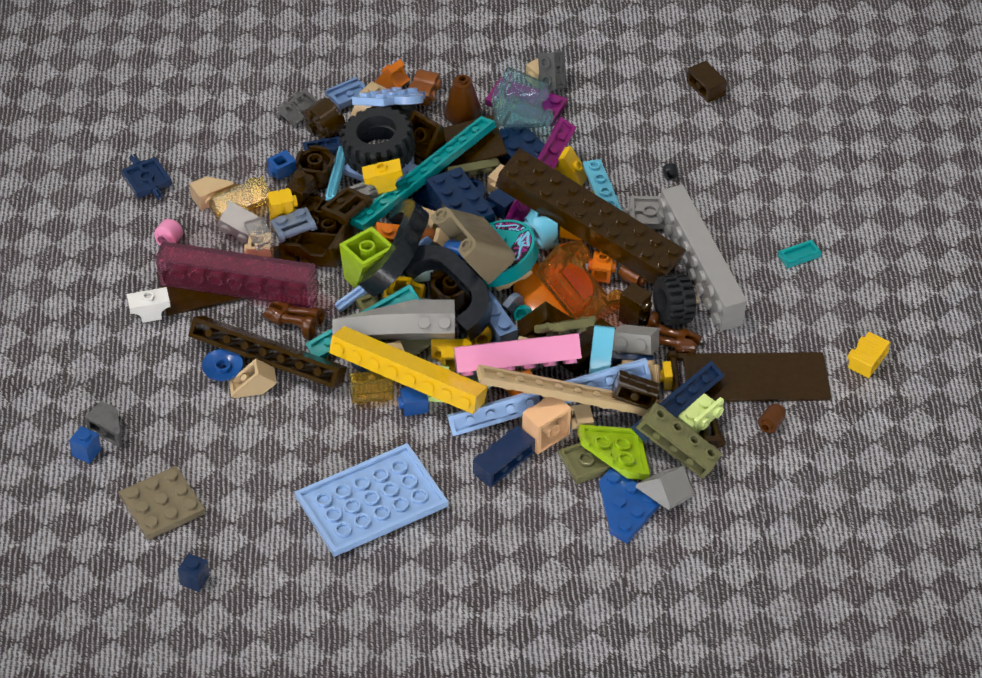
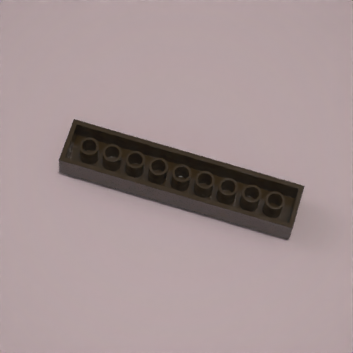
M521 148L517 150L499 172L495 187L542 216L549 217L557 222L558 226L655 285V281L660 276L672 275L681 263L686 251L684 248Z

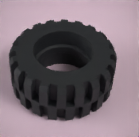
M377 106V108L369 107L365 111L361 110L355 116L352 115L348 119V122L344 124L341 131V143L345 161L351 169L356 172L358 171L362 175V167L398 158H400L403 169L405 164L408 165L415 154L416 144L412 123L405 114L397 109L394 110L392 107L383 108L382 106ZM377 139H388V141L380 144H368Z

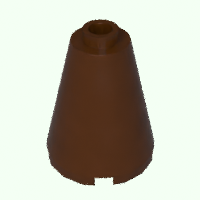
M458 75L452 82L445 108V117L453 125L478 119L482 113L471 78L467 75Z

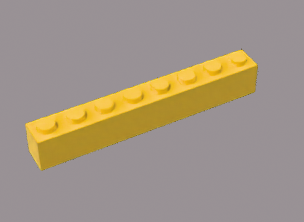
M343 326L332 335L330 354L471 414H474L485 403L488 386L346 326Z

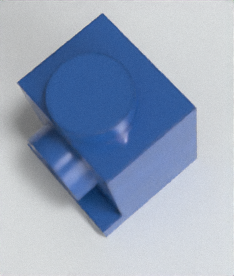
M287 150L268 158L266 171L269 177H275L277 180L293 174L296 171V159Z

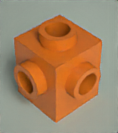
M594 251L593 258H589L588 270H591V281L610 283L612 273H616L617 261H613L612 258L601 251Z

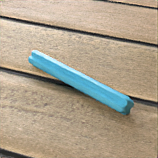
M342 146L338 148L325 195L327 202L338 194L346 163Z

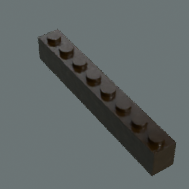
M204 315L193 317L188 334L189 337L253 360L258 359L272 367L331 388L342 386L347 366Z

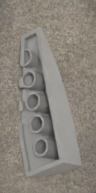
M410 300L333 319L332 335L343 326H346L377 340L455 339L454 300Z

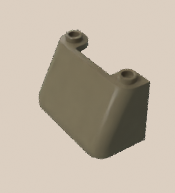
M447 207L438 209L430 217L450 239L462 241L459 246V253L488 284L514 262L515 253L484 217Z

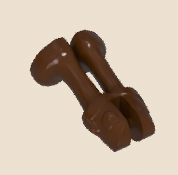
M272 301L269 308L263 313V317L276 325L293 324L299 326L302 329L303 338L312 340L316 332V326L321 327L324 322L325 311L318 307L301 308L294 307L289 302Z
M652 311L649 317L648 325L645 326L659 328V345L673 347L677 352L696 353L698 345L702 340L700 335L689 329L683 328L678 330L663 326L660 323L659 314Z

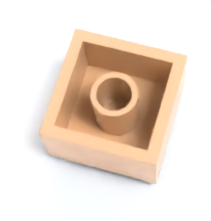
M545 397L541 402L527 408L523 412L522 430L535 439V453L543 452L570 435L571 407L561 399Z

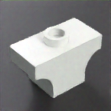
M167 287L127 294L130 314L139 315L142 323L161 320L162 311L170 307Z

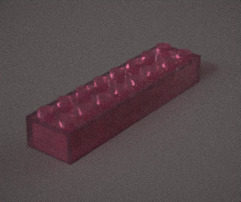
M162 241L155 257L160 285L266 302H289L292 306L313 308L319 293L316 264Z

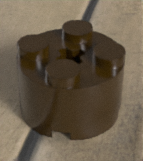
M326 97L319 99L303 112L307 123L305 128L311 134L314 132L319 139L331 138L341 131L346 123L342 113L339 115L336 111L338 108L336 104Z
M318 145L309 146V149L305 151L303 149L300 150L296 156V170H303L306 174L314 176L317 188L321 190L327 189L334 165L333 154L326 147Z
M436 271L433 274L431 280V299L454 300L455 312L463 310L470 304V297L445 273Z

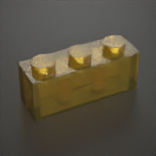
M263 176L259 178L252 177L242 185L235 184L231 186L228 191L214 193L208 205L218 222L229 201L251 211L268 204V192L271 191Z

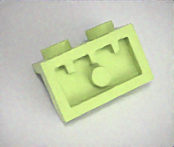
M704 393L681 412L677 418L698 433L701 430H705L712 420L722 415L724 399L720 397L715 401Z

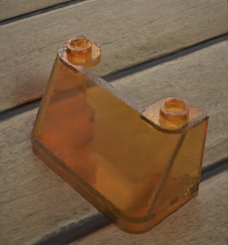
M576 241L558 244L539 264L537 275L567 314L573 319L594 315L597 321L619 310L620 294L623 291L616 289L607 295L584 265L590 259V251L584 242Z

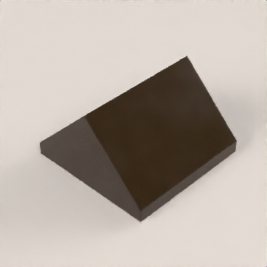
M413 110L409 121H411L416 144L415 154L426 160L446 144L443 126L417 110Z

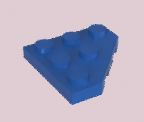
M610 468L599 480V491L603 500L605 517H607L609 534L628 544L661 504L637 489V482L627 479L618 471Z

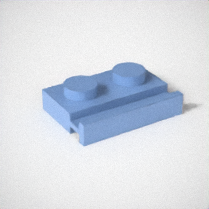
M355 77L325 90V94L341 110L352 105V97L359 96L360 91L366 86L358 80V77Z

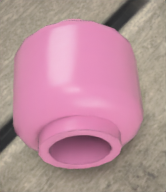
M164 219L154 232L156 242L160 246L167 248L175 246L183 235L181 225L172 219Z

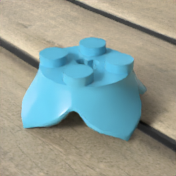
M530 209L523 223L532 229L539 249H544L545 251L548 249H568V246L558 243V223L546 216L539 217V213Z

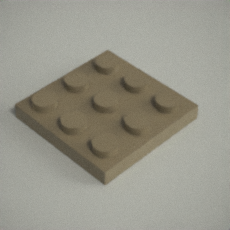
M177 466L118 491L120 499L147 541L205 515V508Z

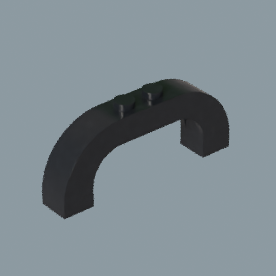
M407 199L393 208L388 220L392 224L400 225L394 240L385 256L376 265L365 271L359 284L373 298L387 289L405 270L413 258L428 224L429 213L413 199Z
M438 245L418 246L413 258L402 274L405 277L415 279L426 271L437 270L451 278L472 299L470 306L455 318L458 330L471 342L485 330L492 315V303L483 278L471 269L465 259L461 260L453 251Z

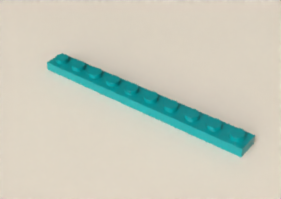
M480 116L396 183L397 190L381 194L373 201L369 208H364L350 220L351 225L363 231L374 225L396 205L403 202L426 183V178L437 175L496 128L495 121Z

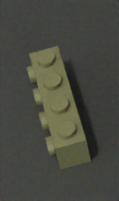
M656 402L646 411L636 426V429L701 479L712 471L722 455L714 445L708 443L697 432L690 429L680 419L673 416Z

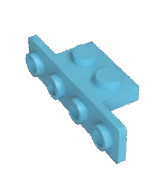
M600 159L584 161L583 168L594 194L622 210Z

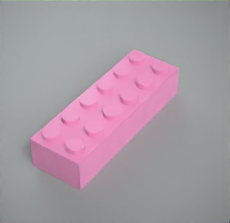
M579 333L453 347L455 369L462 376L474 375V371L477 370L479 364L512 371L515 370V366L520 365L524 369L536 368L537 363H542V366L546 367L555 366L556 361H563V364L577 363V359L582 358Z

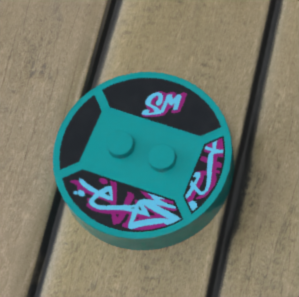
M499 220L489 223L515 253V260L490 284L483 279L486 287H499L518 280L531 270L538 259L539 245L532 229L527 224L517 220Z

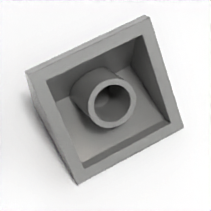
M684 465L660 471L636 485L637 489L668 510L688 500L694 494Z

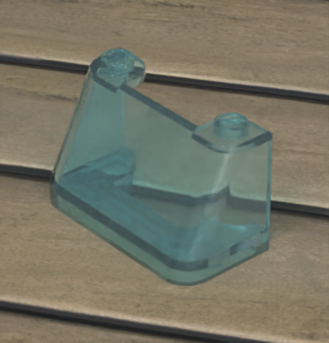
M507 66L492 95L491 101L495 126L501 129L543 128L551 125L554 119L551 109L544 110L542 107V102L546 101L549 96L547 83Z

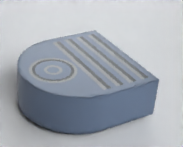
M515 292L502 305L510 314L514 315L515 310L523 303L524 298Z

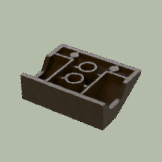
M309 196L302 208L307 207L316 223L317 230H308L287 238L285 242L279 243V248L318 266L337 268L341 261L339 244L357 235L360 229L352 226L351 222L346 226H342L339 221L323 215L320 208L327 203L326 197Z

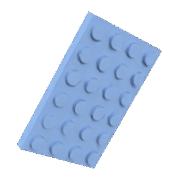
M408 443L295 491V498L334 557L448 507V500Z

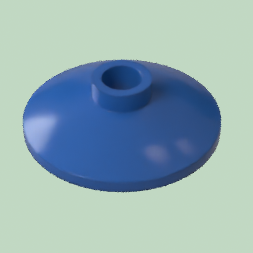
M217 349L208 353L202 361L204 374L216 381L233 379L243 368L241 356L225 349Z

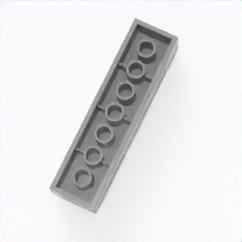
M681 184L661 190L660 199H658L659 209L656 212L659 222H662L666 236L686 250L681 264L685 265L688 277L695 284L697 294L703 298L706 310L710 311L714 325L718 326L720 332L742 326L747 300L685 187Z

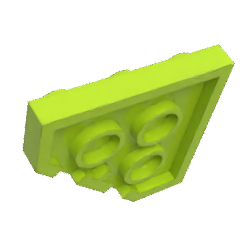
M579 425L578 435L581 446L627 479L645 480L649 478L650 471L643 441L631 428Z

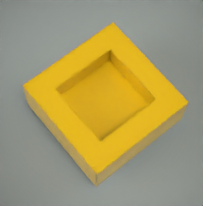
M671 361L662 362V370H659V382H662L663 390H672L673 374Z

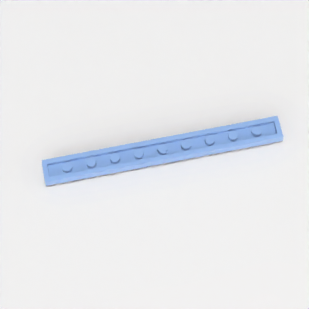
M643 358L566 381L612 390V385L619 370L648 380L651 379L647 359ZM521 393L486 403L474 414L464 410L448 414L447 418L453 436L522 417L523 412L527 408L533 407L540 402L539 395Z

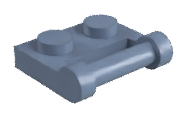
M307 207L270 220L280 243L285 242L287 238L308 230H317L316 223Z

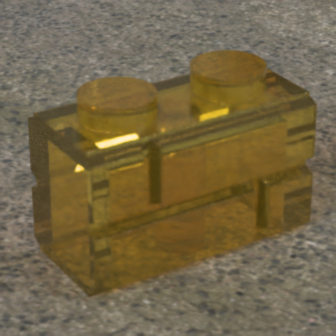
M375 372L349 374L352 403L363 405L367 402L377 401L384 403L387 400H393V380Z

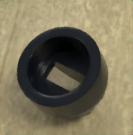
M669 163L663 166V174L666 179L671 180L672 177H677L678 167L676 164Z

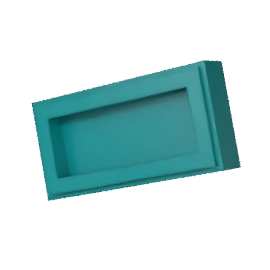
M811 239L780 250L777 256L788 269L819 258L822 252Z

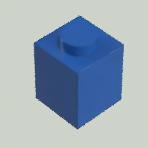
M410 387L400 388V397H397L398 409L403 410L404 417L429 412L427 394Z
M83 426L69 440L72 456L88 464L101 451L99 434Z

